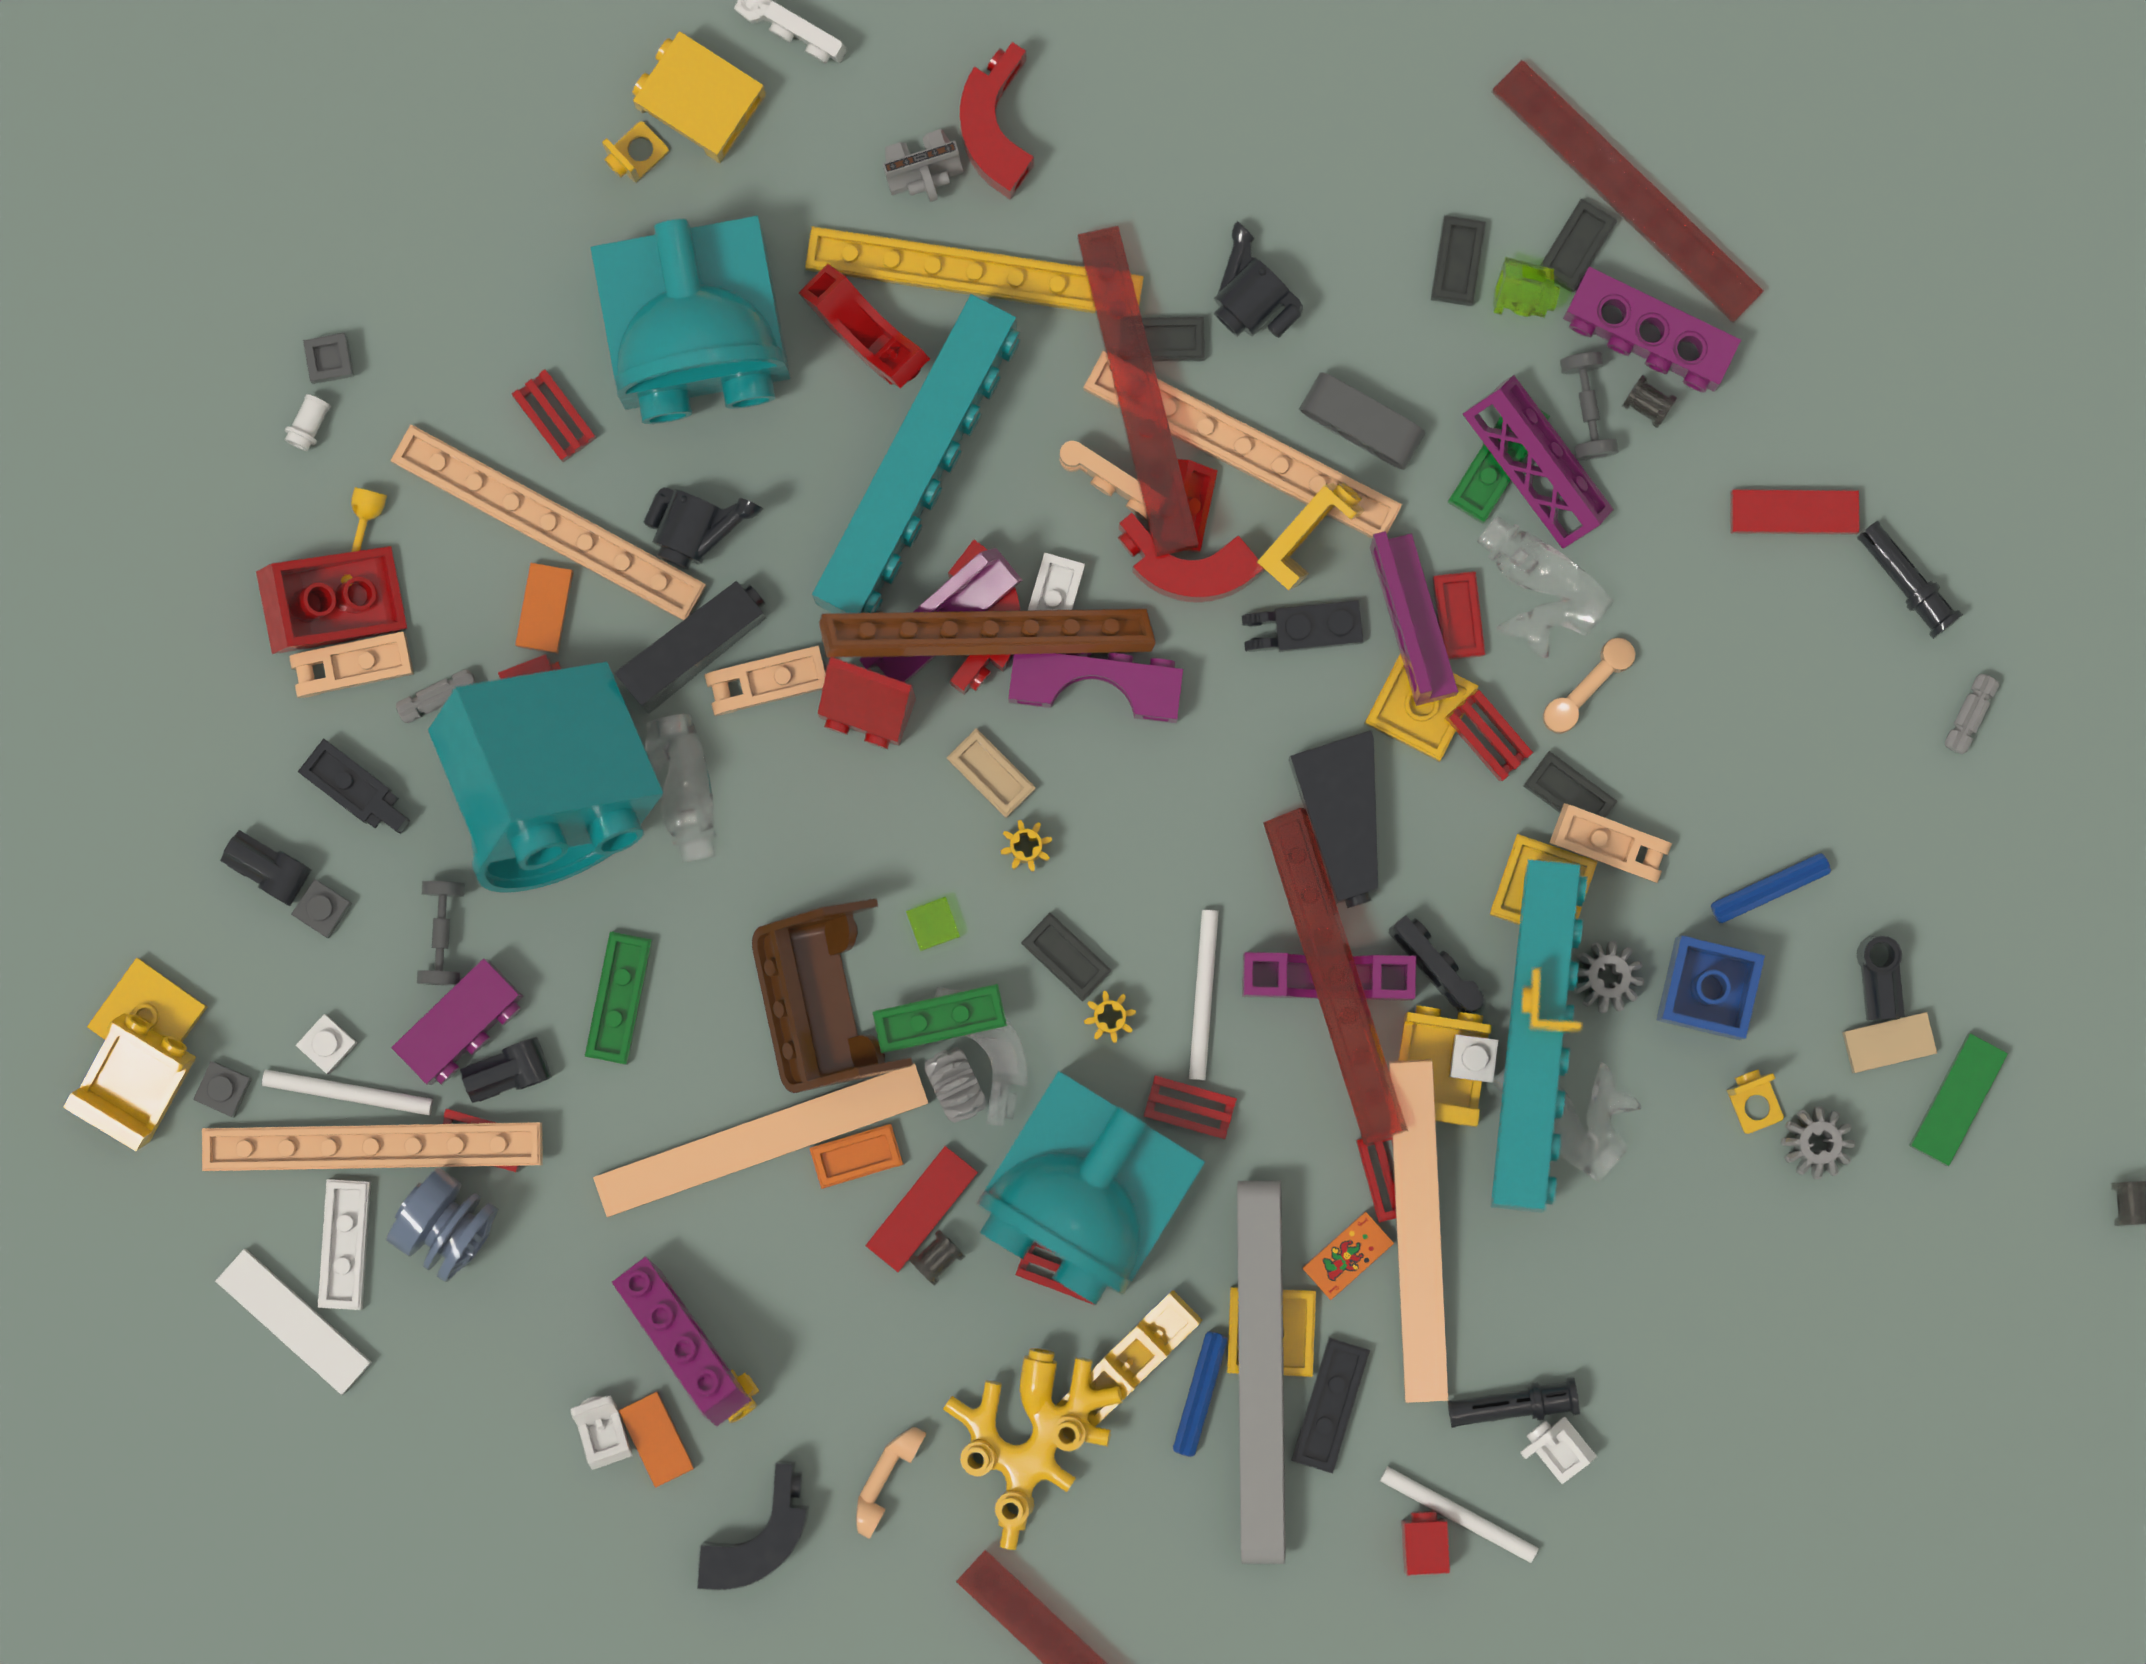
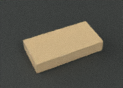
M977 728L946 758L1005 818L1036 790V787Z
M1927 1012L1842 1032L1852 1073L1937 1054Z

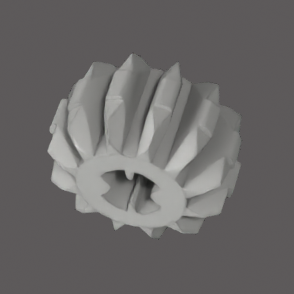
M1616 941L1608 942L1606 955H1604L1602 947L1598 942L1591 944V951L1594 959L1584 952L1579 953L1577 956L1578 960L1587 968H1578L1577 977H1584V982L1576 984L1574 993L1588 989L1590 993L1584 998L1583 1005L1586 1007L1590 1006L1598 997V1011L1600 1013L1607 1012L1609 999H1611L1616 1011L1624 1010L1621 994L1627 1000L1636 1001L1638 995L1629 988V985L1642 986L1644 984L1643 978L1631 976V971L1640 969L1642 963L1641 961H1635L1628 965L1625 962L1632 954V949L1629 947L1622 950L1619 956H1616ZM1604 965L1610 966L1611 974L1618 976L1617 983L1609 984L1611 989L1605 988L1604 980L1597 978L1598 971L1606 970Z
M958 1047L948 1051L945 1049L935 1054V1057L925 1061L924 1069L950 1121L956 1123L962 1119L967 1120L986 1108L987 1100L963 1050Z
M1814 1107L1812 1119L1805 1110H1800L1797 1112V1116L1802 1126L1791 1121L1785 1124V1128L1795 1134L1794 1138L1781 1139V1145L1794 1146L1795 1150L1784 1157L1785 1161L1793 1162L1800 1158L1801 1161L1796 1168V1173L1804 1175L1811 1166L1813 1179L1822 1178L1823 1165L1831 1176L1837 1175L1839 1171L1834 1160L1842 1164H1849L1851 1158L1841 1152L1842 1148L1855 1147L1854 1140H1842L1841 1136L1852 1129L1851 1125L1846 1123L1836 1128L1835 1125L1840 1116V1113L1837 1111H1832L1824 1121L1823 1107ZM1824 1134L1826 1139L1822 1140V1142H1827L1826 1150H1816L1813 1153L1810 1147L1814 1146V1144H1809L1810 1136Z

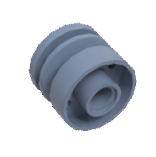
M437 1167L422 1184L418 1183L404 1200L395 1215L396 1221L390 1229L386 1241L407 1256H412L426 1244L430 1249L426 1255L423 1267L431 1270L442 1257L446 1258L438 1271L437 1277L448 1282L459 1270L471 1262L490 1234L492 1222L499 1209L488 1203L474 1216L473 1213L480 1202L481 1196L474 1193L461 1205L457 1204L455 1200L459 1195L462 1183Z

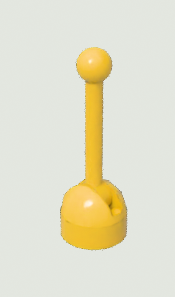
M354 487L351 507L354 514L360 519L351 552L361 550L367 522L381 514L385 507L387 495ZM344 575L341 582L343 583L353 577L351 575Z

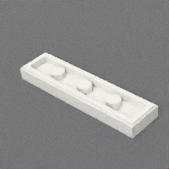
M243 1249L215 1280L216 1283L341 1395L345 1394L372 1363L247 1249Z

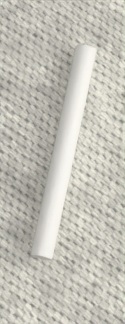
M1202 910L1189 1068V1079L1206 1080L1219 911Z
M265 1069L262 1079V1086L429 1116L433 1106V1099L267 1069Z
M1388 1466L1384 1470L1380 1482L1529 1563L1535 1558L1538 1547Z

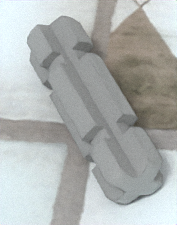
M464 669L453 674V679L449 681L445 678L417 692L414 698L409 696L398 701L396 709L403 722L410 723L421 718L420 714L423 712L429 714L443 707L455 687L476 683L472 673L468 669Z
M1982 673L1976 677L1971 687L1973 693L1967 695L1953 724L1956 728L1955 730H1950L1946 738L1945 746L1951 751L1959 754H1964L1968 751L1973 740L1971 735L1977 732L1990 705L1988 700L1994 697L1999 687V682L1995 678Z

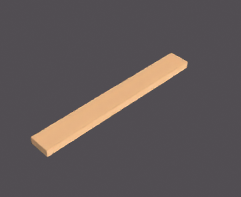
M1102 351L1084 386V391L1306 505L1324 485L1333 482L1336 485L1343 482L1346 483L1362 498L1358 505L1364 509V512L1359 517L1351 520L1335 506L1327 516L1370 538H1373V535L1384 531L1388 533L1402 506L1397 501L1105 351Z
M410 424L390 460L402 469L682 621L692 614L707 587L705 583Z
M1432 1059L1389 1061L1405 1403L1448 1401Z
M914 1063L913 1066L891 1071L597 1175L593 1179L606 1217H611L927 1105L929 1102Z
M542 1122L202 1128V1171L543 1165Z

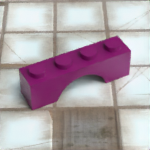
M1057 653L1014 654L1008 700L1009 703L1051 708L1059 694L1070 685L1083 680H1100L1115 686L1125 695L1132 708L1134 718L1177 723L1183 669L1175 668V661L1151 658L1150 665L1133 663V656L1118 653H1108V660L1091 658V653H1066V655Z
M1244 952L1242 997L1412 1001L1415 999L1416 956H1320Z

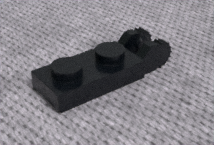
M1359 600L1277 608L1274 612H1259L1242 616L1243 626L1257 627L1263 624L1276 623L1277 638H1252L1245 641L1246 652L1276 649L1279 652L1363 644Z
M1405 915L1388 929V933L1408 956H1416L1418 968L1453 1007H1457L1456 1011L1459 1010L1460 1012L1472 1014V1011L1476 1012L1477 1009H1481V1006L1484 1005L1483 1001H1485L1483 999L1484 995L1481 993L1482 990H1478V986L1474 981L1462 980L1456 972L1459 970L1456 962L1445 951L1442 950L1438 953L1428 941L1431 938V934L1419 920L1414 918L1411 921Z

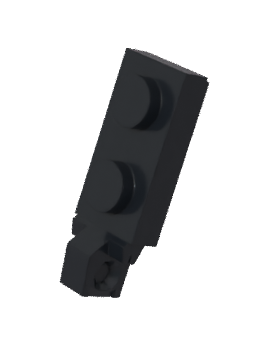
M324 738L298 770V773L365 824H370L375 829L383 821L401 834L411 821L393 807L399 798L391 793L392 790Z

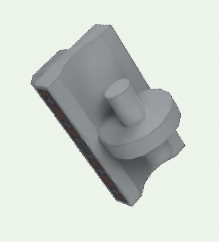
M941 129L927 133L922 138L925 147L924 151L910 155L907 144L902 142L886 146V163H883V167L892 195L909 190L910 196L926 191L929 201H936L938 197L935 188L949 184V177L964 173L955 141L950 142Z

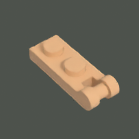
M1068 441L1061 446L1060 464L1065 470L1069 472L1078 470L1085 472L1093 478L1090 482L1092 486L1107 496L1111 497L1114 492L1128 500L1126 507L1145 520H1147L1149 515L1157 520L1160 518L1167 507L1168 500L1077 441Z
M405 632L315 649L289 656L291 669H296L298 684L295 685L297 698H307L326 692L414 675ZM323 663L326 677L315 680L313 666Z
M818 645L704 674L707 687H712L715 702H712L711 705L714 716H720L822 690L826 672ZM740 680L743 694L731 697L728 683Z
M1565 803L1549 842L1550 844L1658 883L1662 873L1658 869L1663 855H1668L1672 843ZM1640 846L1648 848L1643 863L1635 861Z

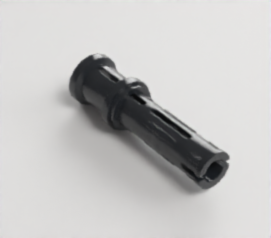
M1876 521L1864 530L1865 532H1862L1857 539L1862 542L1908 598L1905 601L1907 603L1906 607L1910 611L1915 610L1931 629L1929 635L1933 639L1962 617L1963 614L1960 610L1954 611L1938 592L1940 586L1932 580L1930 582L1926 581L1882 528L1881 523Z
M1567 1377L1566 1382L1542 1386L1538 1382H1533L1527 1386L1528 1390L1456 1401L1448 1400L1451 1427L1456 1428V1426L1532 1415V1419H1537V1421L1544 1420L1545 1415L1564 1412L1580 1415L1575 1378Z

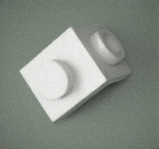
M611 1396L588 1398L580 1406L570 1410L572 1418L578 1426L587 1462L592 1470L633 1456L623 1420L618 1411L619 1409Z
M1565 1416L1552 1426L1547 1420L1537 1426L1527 1435L1531 1443L1520 1452L1525 1459L1536 1452L1561 1484L1565 1483L1597 1457Z

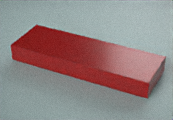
M1732 490L1731 533L1857 535L1859 533V491Z
M944 1146L865 1246L895 1271L899 1272L978 1172Z

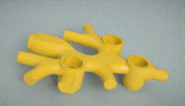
M1040 1348L1029 1349V1354L1024 1356L1020 1376V1396L1024 1410L1032 1423L1033 1432L1031 1437L1023 1444L1012 1445L1005 1442L999 1436L996 1429V1416L1002 1387L1000 1382L985 1381L982 1402L978 1408H970L954 1396H951L943 1408L945 1412L962 1422L968 1428L971 1435V1442L963 1449L960 1457L963 1469L973 1476H983L990 1470H998L1005 1477L1006 1491L995 1504V1514L999 1520L998 1525L1003 1527L1000 1541L1001 1548L1017 1549L1019 1532L1026 1529L1027 1518L1034 1509L1032 1491L1038 1482L1048 1480L1065 1492H1068L1076 1480V1477L1062 1469L1056 1462L1055 1451L1057 1448L1064 1451H1073L1078 1449L1084 1442L1107 1447L1109 1445L1111 1430L1092 1426L1088 1421V1414L1100 1407L1122 1403V1394L1119 1386L1101 1390H1092L1089 1387L1092 1360L1075 1358L1068 1402L1064 1406H1057L1052 1401L1057 1361L1054 1360L1055 1353ZM1063 1428H1072L1075 1432V1439L1067 1438L1064 1435ZM973 1452L982 1454L984 1464L974 1461ZM1007 1503L1016 1504L1019 1514H1012L1007 1508Z

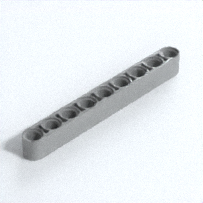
M1238 1181L1242 1564H1285L1281 1181Z

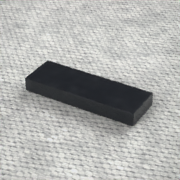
M1328 1337L1291 1461L1333 1474L1370 1350Z

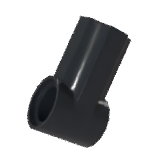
M238 830L235 836L231 838L220 860L231 869L258 883V888L288 906H291L312 869L282 851L277 853L241 830Z
M1887 936L1867 937L1859 944L1856 955L1858 964L1861 966L1866 1020L1905 1017L1900 974V962L1902 960L1900 945L1896 940ZM1877 943L1883 944L1889 953L1888 960L1880 967L1875 966L1870 959V950Z
M538 1037L511 1045L501 1050L502 1053L461 1068L462 1081L471 1102H481L513 1088L516 1090L524 1089L552 1078Z

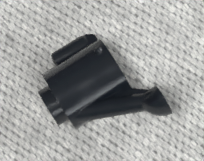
M1236 221L1231 235L1234 245L1218 294L1214 297L1215 302L1220 307L1214 314L1237 337L1243 331L1250 336H1254L1283 306L1285 307L1284 310L1268 325V330L1272 335L1279 338L1301 316L1303 305L1265 264L1257 258H1252L1251 243L1254 237L1242 224Z
M662 488L655 494L644 519V524L651 529H658L652 543L661 547L657 556L674 565L689 569L692 561L702 564L705 555L740 522L757 516L763 508L749 500L739 498L736 504L721 509L686 492Z

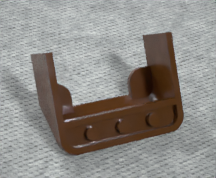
M877 898L821 907L760 926L753 934L752 950L779 1075L784 1087L789 1092L798 1093L913 1066L912 1058L885 1062V1053L881 1054L879 1041L871 1034L858 1036L840 953L851 950L858 935V928L853 914L878 907Z

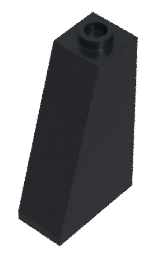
M736 580L618 669L615 675L645 711L650 714L761 623L766 617L760 608L766 603L750 584L743 589Z
M1370 730L1292 755L1288 759L1335 904L1345 901L1347 908L1372 901L1369 893L1375 892L1378 889L1374 737Z

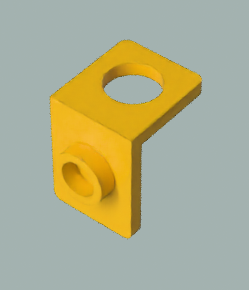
M642 121L638 122L615 145L607 138L602 141L604 149L608 154L604 161L620 178L627 174L635 184L669 152L668 147ZM645 138L652 143L653 152L647 160L636 161L631 158L628 149L633 140Z
M1533 968L1531 987H1523L1522 1013H1530L1529 1030L1580 1032L1582 1029V1023L1538 1021L1540 969Z
M1759 1069L1736 1077L1737 1086L1726 1090L1745 1134L1763 1129L1782 1121L1784 1118L1770 1084V1081L1776 1079L1774 1073L1761 1076ZM1753 1095L1764 1097L1769 1104V1112L1761 1120H1753L1745 1112V1103Z

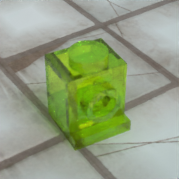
M1505 257L1493 292V313L1502 315L1503 309L1507 308L1520 316L1530 317L1535 315L1545 318L1547 310H1555L1560 293V287L1554 285V269Z

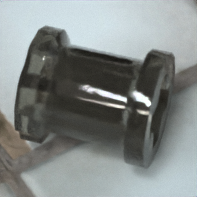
M1642 374L1622 404V407L1626 410L1630 407L1650 419L1652 425L1658 428L1677 397L1672 394L1667 396L1647 383V377Z
M2146 1181L2111 1183V1188L2116 1191L2118 1217L2114 1219L2115 1226L2146 1224Z
M940 1229L935 1232L936 1238L918 1256L913 1255L909 1259L917 1270L934 1286L939 1282L938 1277L956 1260L962 1261L966 1257Z

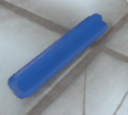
M1823 853L1810 857L1713 902L1711 909L1714 917L1719 923L1729 921L1830 874V864Z
M1208 1331L1205 1334L1173 1445L1174 1452L1193 1457L1196 1453L1228 1342L1227 1337L1223 1334Z

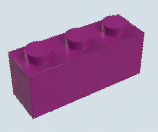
M483 958L391 1048L425 1084L433 1085L438 1081L442 1085L458 1071L460 1067L456 1062L467 1051L474 1055L490 1040L487 1032L498 1021L505 1025L521 1010L517 1003L524 996L489 960Z

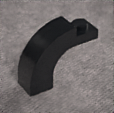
M777 1461L775 1463L772 1513L768 1524L759 1535L751 1540L737 1544L703 1542L700 1545L697 1589L728 1590L750 1585L775 1571L791 1554L804 1531L809 1506L792 1505L793 1498H800L802 1486V1472H794L795 1462Z

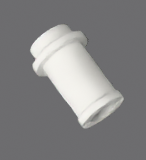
M306 394L292 426H286L285 432L288 433L285 441L304 451H308L310 445H316L317 440L314 437L331 406L315 396Z

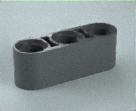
M1323 372L1319 373L1299 408L1308 418L1386 463L1405 470L1426 434L1417 424L1337 378Z

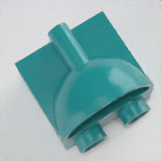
M758 216L693 228L690 227L686 219L668 220L654 225L656 235L590 247L617 396L625 410L640 407L642 423L659 424L691 416L690 398L723 392L725 406L730 409L753 407L776 399L773 382L789 380L790 373L764 233Z
M608 662L457 686L428 729L471 835L474 856L472 867L478 883L489 891L502 893L521 892L548 886L588 870L612 854L633 846L644 835L641 827L642 822L664 794Z
M1058 1071L977 1201L979 1206L991 1213L980 1233L1021 1259H1024L1034 1241L1063 1258L1062 1263L1052 1278L1096 1305L1107 1286L1124 1295L1205 1161L1148 1127L1147 1124L1133 1115L1114 1106Z

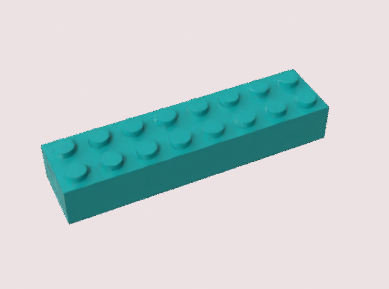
M972 294L969 296L812 593L816 605L831 613H878L883 603L880 591L884 583L887 582L892 585L903 564L900 561L901 556H899L905 545L912 547L923 526L920 524L921 519L919 518L924 508L932 510L942 491L939 479L944 470L949 473L953 471L962 453L959 450L961 446L959 442L963 434L971 436L981 417V413H979L981 407L979 404L983 396L990 399L999 384L1001 376H999L1000 369L998 368L1002 360L1010 362L1019 346L1020 339L1018 337L1020 332L1017 331L1015 316Z
M1528 859L1525 868L1491 1208L1542 1213L1545 1210L1546 1204L1552 1205L1555 1200L1557 1177L1549 1176L1550 1161L1557 1162L1559 1159L1561 1134L1553 1133L1554 1118L1561 1119L1564 1112L1565 1091L1557 1089L1559 1076H1565L1568 1071L1570 1048L1562 1047L1563 1033L1570 1034V1032L1529 1030L1530 1013H1522L1523 987H1531L1533 968H1539L1538 1021L1573 1022L1574 1005L1566 1004L1567 991H1574V988H1576L1579 962L1571 961L1572 948L1578 949L1581 943L1583 919H1576L1575 912L1576 906L1582 907L1583 902H1585L1587 877L1579 876L1580 865Z

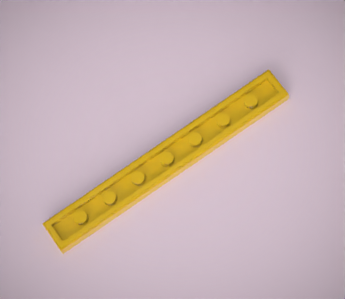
M812 226L805 264L807 271L820 272L829 264L848 277L1123 318H1138L1144 277L1141 275Z

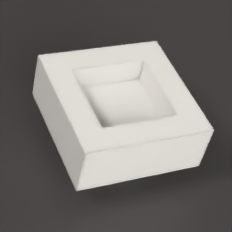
M324 1014L295 1046L326 1074H330L358 1042L327 1014Z
M1456 1034L1449 1077L1493 1083L1498 1040Z

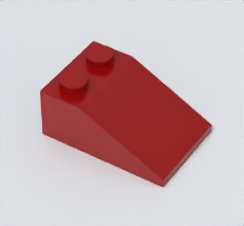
M391 546L271 563L256 571L272 654L310 649L407 629ZM344 575H351L353 577L343 583L341 582Z
M830 657L818 716L826 720L824 727L829 730L848 735L849 730L852 729L866 734L865 742L888 749L890 743L897 746L900 745L916 701V696L912 685Z

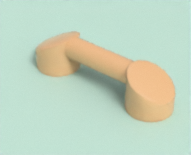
M1612 638L1601 649V661L1566 698L1554 699L1546 706L1543 712V722L1547 729L1557 734L1566 733L1571 730L1578 721V709L1613 672H1623L1635 661V650L1628 640L1623 638Z
M912 1427L897 1436L884 1448L858 1496L856 1526L859 1534L868 1539L871 1538L886 1510L875 1503L899 1457L909 1463L912 1462L927 1434L926 1432L917 1427Z

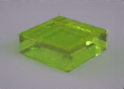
M946 897L906 911L920 951L960 938Z

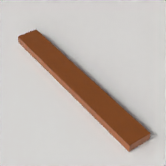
M1147 609L822 613L819 621L826 657L1152 652L1156 644Z

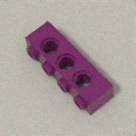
M1588 267L1563 317L1564 320L1570 322L1569 328L1574 332L1588 338L1595 334L1607 340V346L1613 351L1625 356H1630L1632 352L1646 359L1645 365L1652 370L1662 374H1668L1669 371H1672L1684 377L1683 383L1686 386L1705 393L1707 389L1714 392L1718 388L1741 342V339L1592 267ZM1608 305L1617 307L1622 313V322L1618 324L1606 322L1601 315V309ZM1643 324L1656 326L1660 332V340L1653 343L1645 341L1639 333V327ZM1682 342L1692 343L1698 350V359L1687 361L1681 358L1677 350L1678 344Z
M646 1256L611 1282L700 1412L715 1426H719L752 1401L665 1275Z

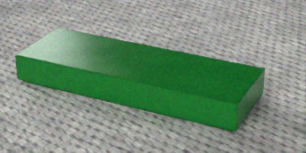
M1541 410V412L1548 420L1550 418V415ZM1502 416L1499 418L1494 428L1502 430ZM1508 442V454L1514 461L1522 462L1528 451L1520 443ZM1485 444L1479 450L1448 500L1449 504L1482 524L1486 521L1511 480Z
M616 932L609 933L585 1057L628 1065L653 940Z
M998 984L872 1011L881 1054L1007 1026Z
M1971 1033L1967 1034L1909 1146L1941 1164L1949 1166L2008 1053Z

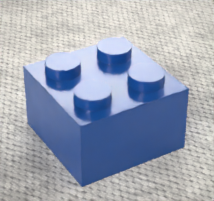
M1681 935L1676 937L1656 1021L1735 1040L1746 1039L1765 955Z

